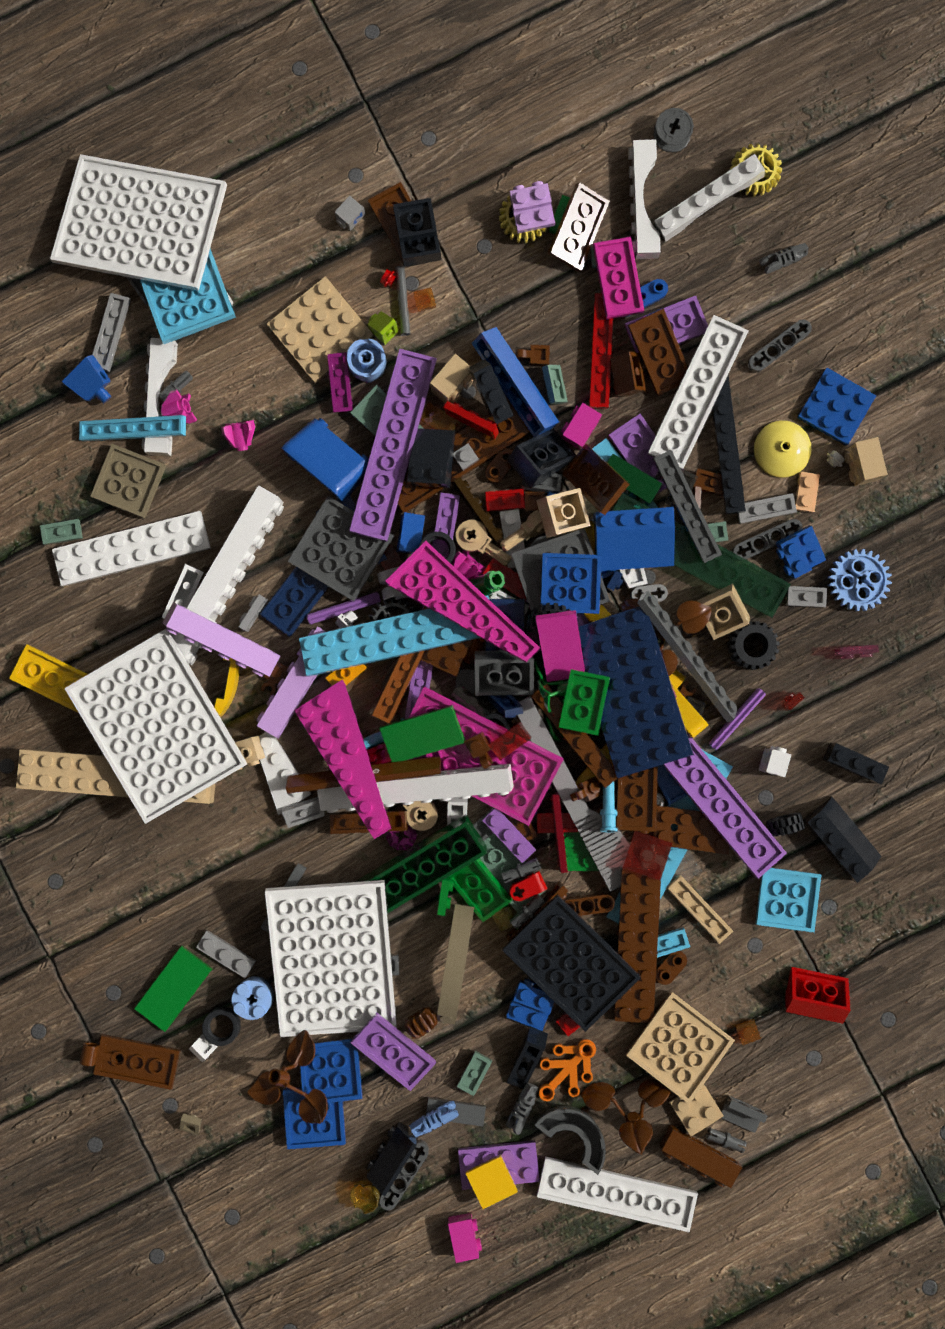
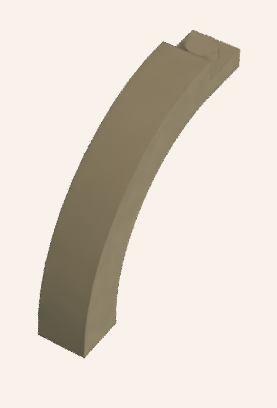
M455 904L436 1017L437 1022L454 1025L456 1022L474 907Z

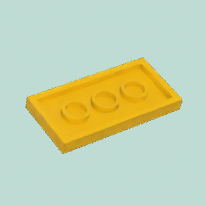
M26 644L9 679L79 713L64 688L88 674Z

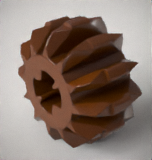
M426 1007L408 1017L404 1027L408 1035L412 1039H416L434 1029L438 1020L430 1007Z

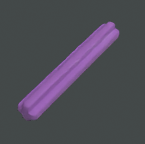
M375 592L357 598L355 601H347L308 614L307 619L309 624H314L339 616L341 613L345 614L350 610L354 611L376 604L381 599L379 593Z
M760 688L753 692L738 709L734 720L726 723L709 742L713 749H719L765 697V692Z

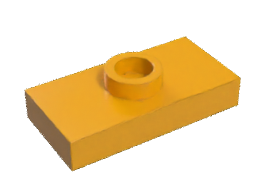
M365 664L336 670L328 675L326 679L332 686L341 680L347 686L365 671L367 667Z

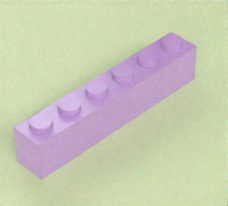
M174 602L163 621V624L167 626L166 630L170 633L177 635L179 632L185 635V640L193 644L195 641L202 643L201 647L205 650L212 652L214 649L219 652L218 655L226 660L230 658L237 660L235 664L245 669L249 666L253 668V673L261 677L263 674L270 677L280 658V655Z
M317 627L316 630L312 629L308 636L326 631ZM301 648L297 653V656H299L295 663L292 662L287 669L289 674L286 679L282 678L277 686L278 692L275 696L272 695L269 698L267 710L265 712L262 711L256 720L259 722L257 724L259 728L278 739L295 713L294 710L298 708L317 675L306 676Z

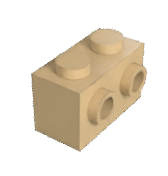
M259 736L235 742L249 767L260 764L259 760L265 758Z

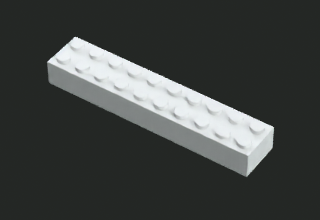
M258 485L186 609L215 622L218 615L221 616L226 609V601L235 594L236 589L234 587L237 582L243 580L246 574L244 570L247 565L250 566L253 563L255 551L262 547L265 541L263 539L265 534L272 530L276 515L280 516L284 509V506H282L284 502L278 496ZM179 632L177 635L171 634L188 664L193 665L197 659L196 653L198 649H202V643L195 641L193 644L185 640V635Z

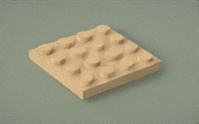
M326 276L267 323V326L315 384L329 373L327 354L348 352L349 347L355 341L374 337L370 329Z
M670 992L654 1014V1017L628 1050L626 1056L690 1104L735 1040L676 994Z

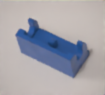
M407 512L401 515L396 552L413 554L419 548L422 541L424 515Z

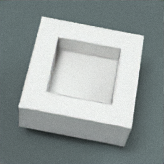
M202 1034L189 1050L203 1062L217 1046L209 1043Z

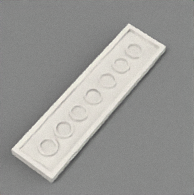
M713 315L648 455L657 457L672 450L681 470H683L749 330Z
M197 511L54 548L52 551L60 583L64 587L211 548L202 512Z
M546 1156L537 1191L538 1198L690 1232L698 1196L697 1191L607 1170L601 1169L599 1175H597L585 1165Z

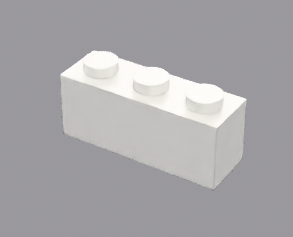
M185 564L162 618L165 619L173 602L184 608L188 607L203 575L202 571Z

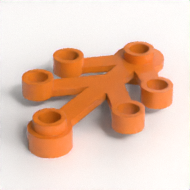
M589 1039L581 1040L578 1045L563 1046L561 1043H556L553 1046V1052L556 1056H562L564 1053L576 1054L572 1059L550 1060L547 1057H543L540 1060V1067L543 1070L563 1068L549 1084H543L539 1088V1096L543 1101H551L554 1098V1090L568 1074L570 1075L569 1095L577 1097L580 1094L577 1080V1065L582 1059L584 1071L581 1073V1078L583 1082L590 1083L593 1080L590 1058L595 1055L596 1046ZM584 1046L590 1047L587 1052H584L582 1049ZM556 1047H562L560 1053H557L555 1049ZM544 1061L549 1062L547 1067L542 1066ZM589 1073L591 1076L589 1079H584V1074ZM548 1088L550 1093L544 1094L543 1090ZM572 1088H577V1092L574 1094L571 1093L570 1090Z

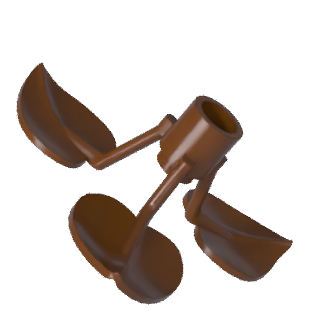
M640 598L624 601L621 604L623 612L639 607L637 602ZM686 601L677 610V618L680 621L674 624V626L678 627L682 624L685 633H697L708 623L712 609L710 606L697 601ZM652 623L656 629V637L661 641L660 650L668 675L670 676L677 668V657L673 651L663 650L664 641L666 640Z
M307 1030L301 1031L288 1047L287 1060L293 1064L287 1067L283 1066L281 1070L272 1069L263 1073L247 1093L258 1103L272 1105L280 1098L279 1087L289 1088L305 1097L299 1104L301 1119L310 1124H321L326 1117L328 1109L325 1094L319 1089H312L307 1094L289 1084L290 1075L287 1070L296 1068L297 1065L307 1066L314 1059L315 1044Z
M657 1079L644 1081L638 1088V1095L643 1099L641 1101L640 1113L633 1111L628 1115L624 1113L617 1101L612 1098L615 1094V1089L608 1083L598 1082L588 1086L581 1093V1098L585 1105L594 1111L607 1109L611 1101L623 1116L624 1121H626L619 1129L621 1140L628 1148L642 1155L653 1135L651 1124L642 1120L644 1117V1105L647 1103L648 1106L653 1108L662 1105L669 1097L671 1090Z

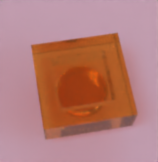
M431 287L413 292L418 312L436 308Z
M754 1019L735 1025L742 1045L761 1039Z

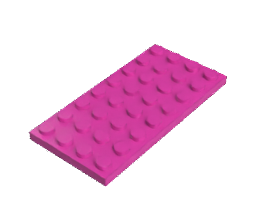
M424 686L409 718L453 705L465 740L482 731L491 746V750L487 751L493 760L491 766L511 764L514 787L506 795L491 793L487 797H478V795H472V797L529 826L564 758L517 734L514 742L504 744V741L512 740L515 733ZM465 743L409 759L415 760L440 756L441 771L482 767L479 756L473 759Z

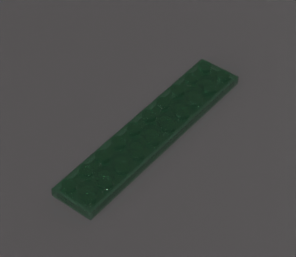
M622 493L612 511L650 509V507ZM675 521L674 566L718 590L733 584L744 604L773 618L791 585L790 583L720 545L718 547L722 555L703 563L686 527Z

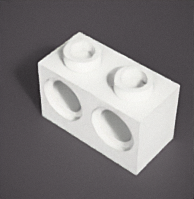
M771 746L770 749L765 748L759 771L785 777L791 754L786 753L787 749L777 746Z

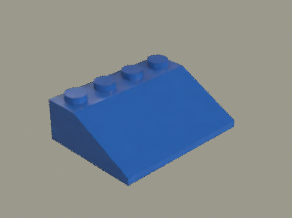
M674 507L608 511L606 515L600 512L593 513L596 555H601V571L674 566Z

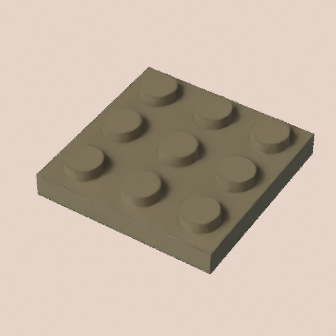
M111 444L90 497L146 518L166 465Z

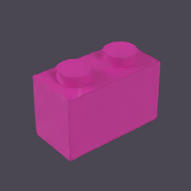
M584 403L580 407H575L571 414L573 417L570 424L566 422L561 430L564 433L562 439L579 450L585 445L602 417L601 413Z
M471 1213L448 1217V1226L456 1263L478 1259L482 1245L480 1238L476 1239L475 1231H478L476 1219H472Z

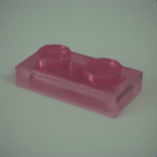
M878 645L835 648V655L842 656V659H852L856 654H861V658L873 657V653L879 652Z

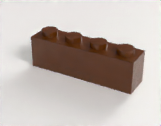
M671 1124L660 1143L662 1153L666 1157L680 1160V1164L686 1168H695L698 1174L705 1178L709 1176L715 1179L714 1182L721 1187L726 1185L732 1188L742 1169L739 1161Z

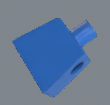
M93 355L85 357L62 381L86 401L97 397L104 404L112 397L104 389L111 382L110 378Z

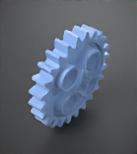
M857 549L852 550V555L848 551L845 553V557L842 555L838 557L840 562H833L836 568L829 570L833 575L828 577V579L833 580V583H830L828 586L834 587V590L830 592L831 594H837L834 600H842L840 606L847 603L848 610L854 606L855 611H859L860 607L863 611H866L868 607L870 609L875 608L874 603L880 605L881 600L879 598H887L884 592H890L886 585L892 584L891 581L887 580L892 574L885 572L889 569V566H882L885 560L878 561L879 554L872 557V551L865 554V549H862L858 554ZM855 562L861 565L860 572L854 569ZM871 573L876 575L877 580L875 583L870 581ZM861 576L862 583L858 584V577ZM844 578L849 579V587H845L843 585ZM859 589L865 591L866 596L864 599L859 596Z

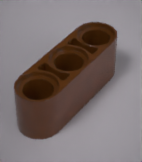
M604 892L564 899L566 903L572 905V909L580 916L609 912L614 908L615 904L611 895ZM602 898H609L610 904L607 907L600 906ZM585 900L591 902V906L587 910L581 908V903Z

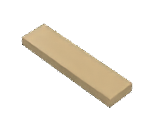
M680 874L669 883L667 889L718 944L733 932Z

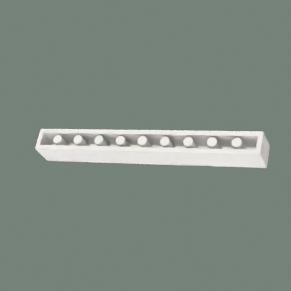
M511 764L492 765L486 769L474 767L441 771V774L376 782L384 807L394 806L395 803L410 805L414 801L429 803L433 799L448 801L452 797L468 799L472 795L487 797L491 793L506 795L514 787ZM342 787L317 790L321 811L327 810L328 813H333L345 808L346 811L355 810Z

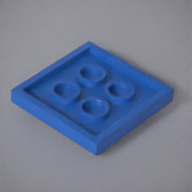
M826 368L797 418L847 446L876 395L833 370Z
M542 553V606H545L546 603H550V605L558 603V606L564 605L566 609L576 610V613L599 614L601 555Z
M352 1039L315 1043L314 1059L309 1065L300 1066L303 1092L309 1094L312 1089H319L325 1094L327 1103L363 1099L359 1051L351 1044Z
M289 1088L283 1089L287 1149L346 1144L343 1102L328 1103L327 1114L321 1124H310L303 1121L299 1115V1104L303 1100V1096Z

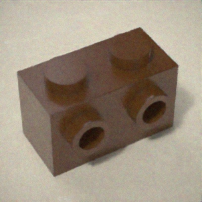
M626 352L610 358L616 396L628 397L646 391L639 353Z

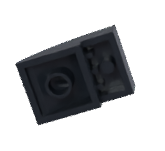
M431 198L393 204L404 267L442 260Z

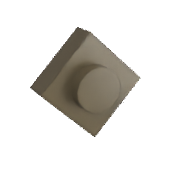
M183 1114L179 1130L198 1135L202 1119L193 1114Z

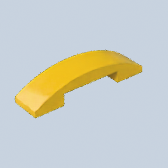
M223 658L225 661H230L224 699L216 698L215 710L220 718L232 703L238 686L239 665L235 664L237 660L232 658L229 660Z

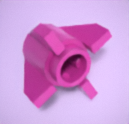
M177 389L171 391L162 404L161 415L186 416V423L189 424L197 421V418L191 412L189 404L191 395L188 393L181 396Z
M254 420L227 423L221 427L222 434L232 448H236L237 451L248 450L255 430Z
M465 550L461 553L458 552L454 556L452 565L468 580L481 575L486 569L484 565L478 563Z

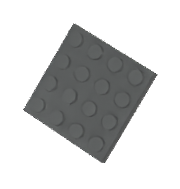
M328 496L288 562L350 600L355 601L394 538V535L389 534L388 541L385 542L351 533L350 527L354 511Z
M585 528L511 553L531 611L534 608L538 609V606L541 605L542 553L594 555ZM602 577L600 583V605L610 602Z

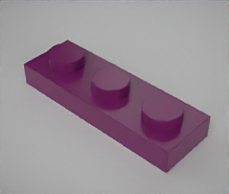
M347 352L327 354L333 412L352 411L353 404Z

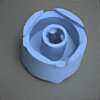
M360 339L355 341L348 349L347 362L354 377L370 383L383 375L387 361L385 352L377 341L373 339ZM365 358L368 360L370 358V362L364 363L363 359Z
M252 976L243 980L232 995L234 1012L247 1020L263 1017L274 1001L273 988L266 979L258 976ZM252 994L254 995V998L256 999L255 1001H252V998H250V996H251Z

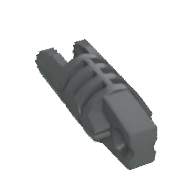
M806 243L790 246L759 259V263L761 266H766L764 269L765 273L769 274L782 267L784 268L792 263H796L801 258L807 256L808 246Z
M527 1083L519 1094L513 1107L514 1110L511 1111L506 1126L509 1129L513 1128L514 1133L517 1135L523 1130L539 1090L536 1085Z

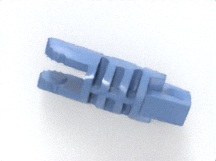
M449 1101L410 1125L413 1135L418 1137L425 1133H430L432 1129L435 1130L437 1127H441L442 1123L446 1124L457 1118L459 1114L455 1109V1102Z

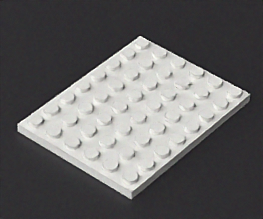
M80 154L50 260L53 263L199 291L227 188L226 181Z
M166 629L64 688L145 824L247 765L246 760L178 645Z
M384 880L266 888L265 896L280 1037L297 1036L303 1030H307L310 1035L358 1032L376 1013L380 1014L397 1028Z

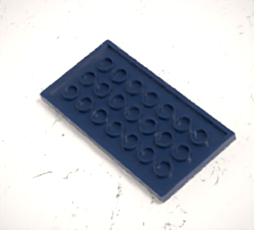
M639 606L579 626L585 672L610 677L601 727L617 778L693 756L694 753L650 617Z

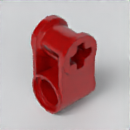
M536 871L526 876V878L513 883L509 888V894L513 900L523 901L548 888L540 871ZM516 887L523 889L520 897L517 894L513 895Z

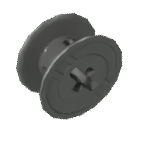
M670 108L662 112L657 119L653 134L658 147L672 153L684 149L693 133L694 125L691 116L680 108ZM673 126H676L677 129L675 130L674 135L670 134V131L672 130Z

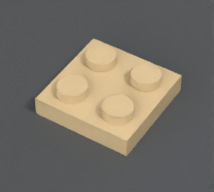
M705 1085L701 1087L690 1104L679 1096L669 1101L690 1136L695 1135L724 1116Z

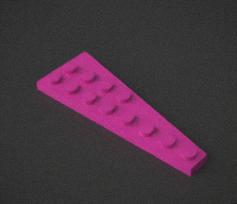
M427 541L385 581L388 586L525 663L540 649L532 639Z
M341 680L294 711L368 831L376 839L390 830L391 826L346 684Z

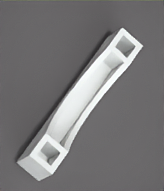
M633 140L632 147L628 148V159L632 160V166H629V178H632L633 185H630V197H633V204L630 205V214L634 215V222L631 223V234H635V241H632L635 259H658L661 252L660 233L648 218L643 199L645 180L655 166L657 159L656 140Z
M754 154L656 219L655 225L665 242L684 230L690 223L714 205L748 188L763 178L765 169Z
M151 338L150 344L147 345V354L150 358L149 363L146 364V373L149 374L148 382L145 383V392L148 393L147 400L144 402L146 417L161 416L160 396L158 394L161 392L164 379L170 369L177 363L178 344L176 341L163 344L161 338ZM172 437L143 438L142 449L151 456H171Z

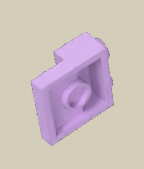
M542 181L532 183V187L524 188L523 185H518L513 188V191H510V201L517 233L555 226L548 183L543 184Z

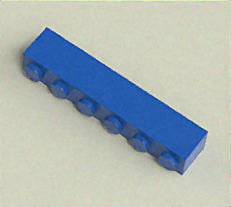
M497 327L482 332L472 342V345L481 359H485L491 364L503 392L532 436L536 437L552 429L559 423L558 419Z

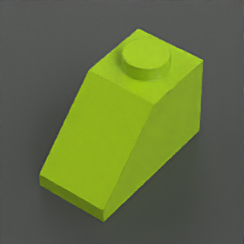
M382 311L372 315L368 321V328L384 345L398 333L396 321Z

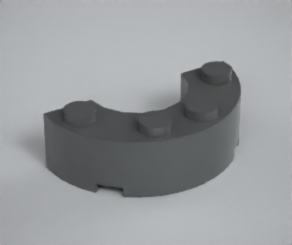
M559 1106L545 1111L534 1121V1125L549 1137H552L561 1130H571L577 1133L584 1141V1153L581 1157L582 1163L599 1175L605 1161V1142L599 1126L590 1115L575 1107Z

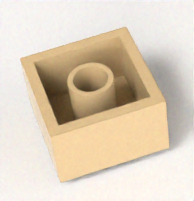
M454 354L430 382L431 392L444 403L447 401L451 403L457 402L461 397V391L464 388L467 390L473 383L472 376L468 370L470 365L457 354Z
M878 437L855 442L845 450L844 457L846 463L849 464L851 470L849 471V477L851 482H854V486L875 482L888 475Z
M580 488L537 500L547 538L591 526Z
M733 584L697 601L710 606L712 609L706 626L714 640L749 624L750 616Z

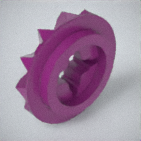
M408 822L407 831H404V834L409 838H402L400 843H398V836L393 833L400 831L386 832V839L389 845L396 850H406L412 847L417 838L416 830Z

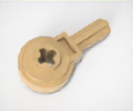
M536 510L531 513L527 521L521 524L520 529L501 541L500 545L503 550L508 551L524 539L527 541L545 532L540 512Z
M467 520L458 526L456 540L463 550L467 552L478 551L482 555L487 553L505 566L510 562L512 557L492 543V538L488 536L487 530L481 522ZM475 533L476 538L469 540L468 534L472 535Z
M414 801L413 804L403 805L407 810V822L413 829L425 831L432 828L436 823L438 810L433 802L421 803V801ZM418 810L422 812L425 810L427 812L425 815L426 819L422 817L419 819L417 817L419 814Z

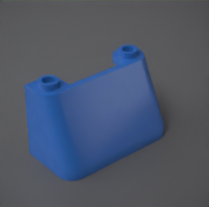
M314 418L290 438L281 449L290 459L302 466L330 492L336 495V498L344 502L364 480L369 458L364 454L360 456L327 428L328 424L323 419L319 418L317 420Z

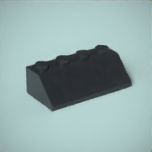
M832 796L803 819L804 824L841 869L856 883L868 875L882 857Z

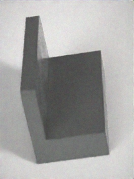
M728 1095L721 1110L724 1115L722 1119L754 1133L760 1121L765 1123L767 1119V1114L763 1110Z

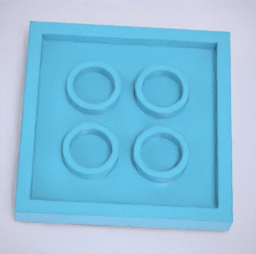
M771 867L761 876L755 924L815 932L821 874Z

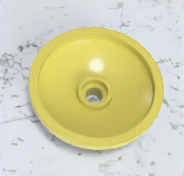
M775 421L765 426L757 435L754 443V456L760 468L767 474L778 478L791 477L799 473L807 465L811 456V442L807 433L799 425L790 421ZM783 444H787V445H788V449H787V450H785V449L783 448V446H782Z

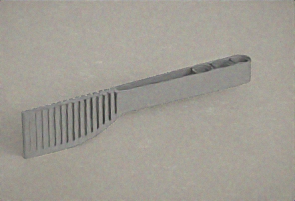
M529 696L520 701L519 703L523 706V714L518 715L531 742L562 757L531 697ZM563 760L552 782L611 892L621 887L622 867L641 868L620 830L615 833L600 832V828H602V816L600 813L588 808L584 798L572 801L570 794L579 789Z

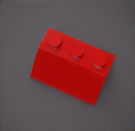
M791 967L785 995L786 1012L843 1024L851 1011L849 978Z

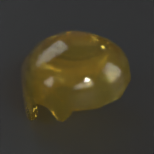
M366 1180L359 1181L352 1187L350 1199L354 1204V1208H359L363 1211V1214L374 1212L378 1207L380 1193L371 1182Z

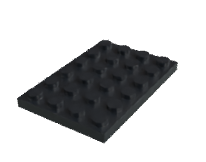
M558 894L502 948V951L585 1032L641 979V976Z

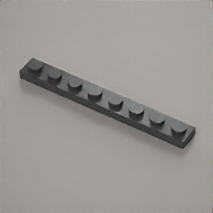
M649 591L643 593L637 602L639 606L650 617L651 622L727 723L734 720L738 711L736 704L728 698L724 688L716 682L713 673L707 670L703 660L695 654L691 644L683 638L680 629L671 622L668 613L659 606L656 597L651 595Z

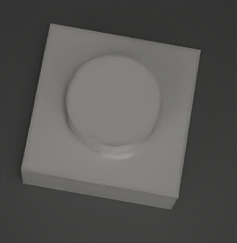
M469 444L453 453V457L463 471L479 461Z

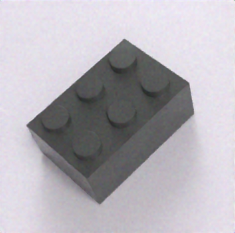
M504 650L475 651V696L534 694V656L525 663Z

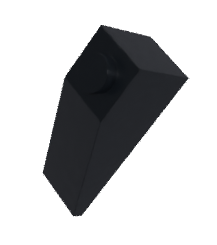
M530 1026L511 1069L507 1083L524 1089L545 1050L548 1033Z

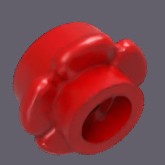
M388 269L385 271L380 280L384 287H387V285L392 286L396 279V276H394L395 271L391 272Z

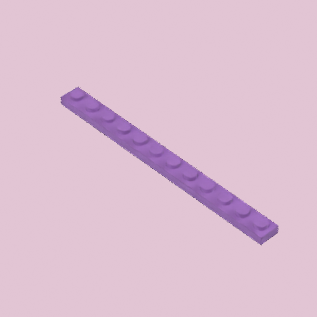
M441 493L435 531L443 532L453 540L460 495ZM438 539L433 540L432 547L444 558H447L449 548L446 542ZM422 660L411 679L405 719L409 718L424 686L430 689L433 665Z

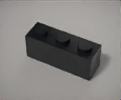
M484 359L470 366L468 370L490 418L498 424L514 416L491 364Z
M837 743L829 744L823 758L824 761L875 784L882 785L889 766Z

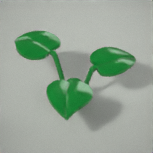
M535 655L534 668L539 678V692L547 711L551 712L550 697L559 694L560 698L564 697L560 700L563 703L568 681L547 682L538 666L539 657ZM546 684L548 686L560 685L556 687L557 691L553 693L543 687ZM543 713L545 724L554 741L561 742L554 734L550 720Z

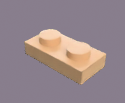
M799 473L795 499L797 511L815 512L820 474Z

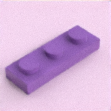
M494 808L482 820L521 863L536 851L501 811Z

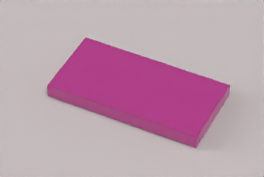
M631 237L593 243L606 319L644 313Z
M576 610L537 615L536 623L547 682L569 679L571 669L585 672Z

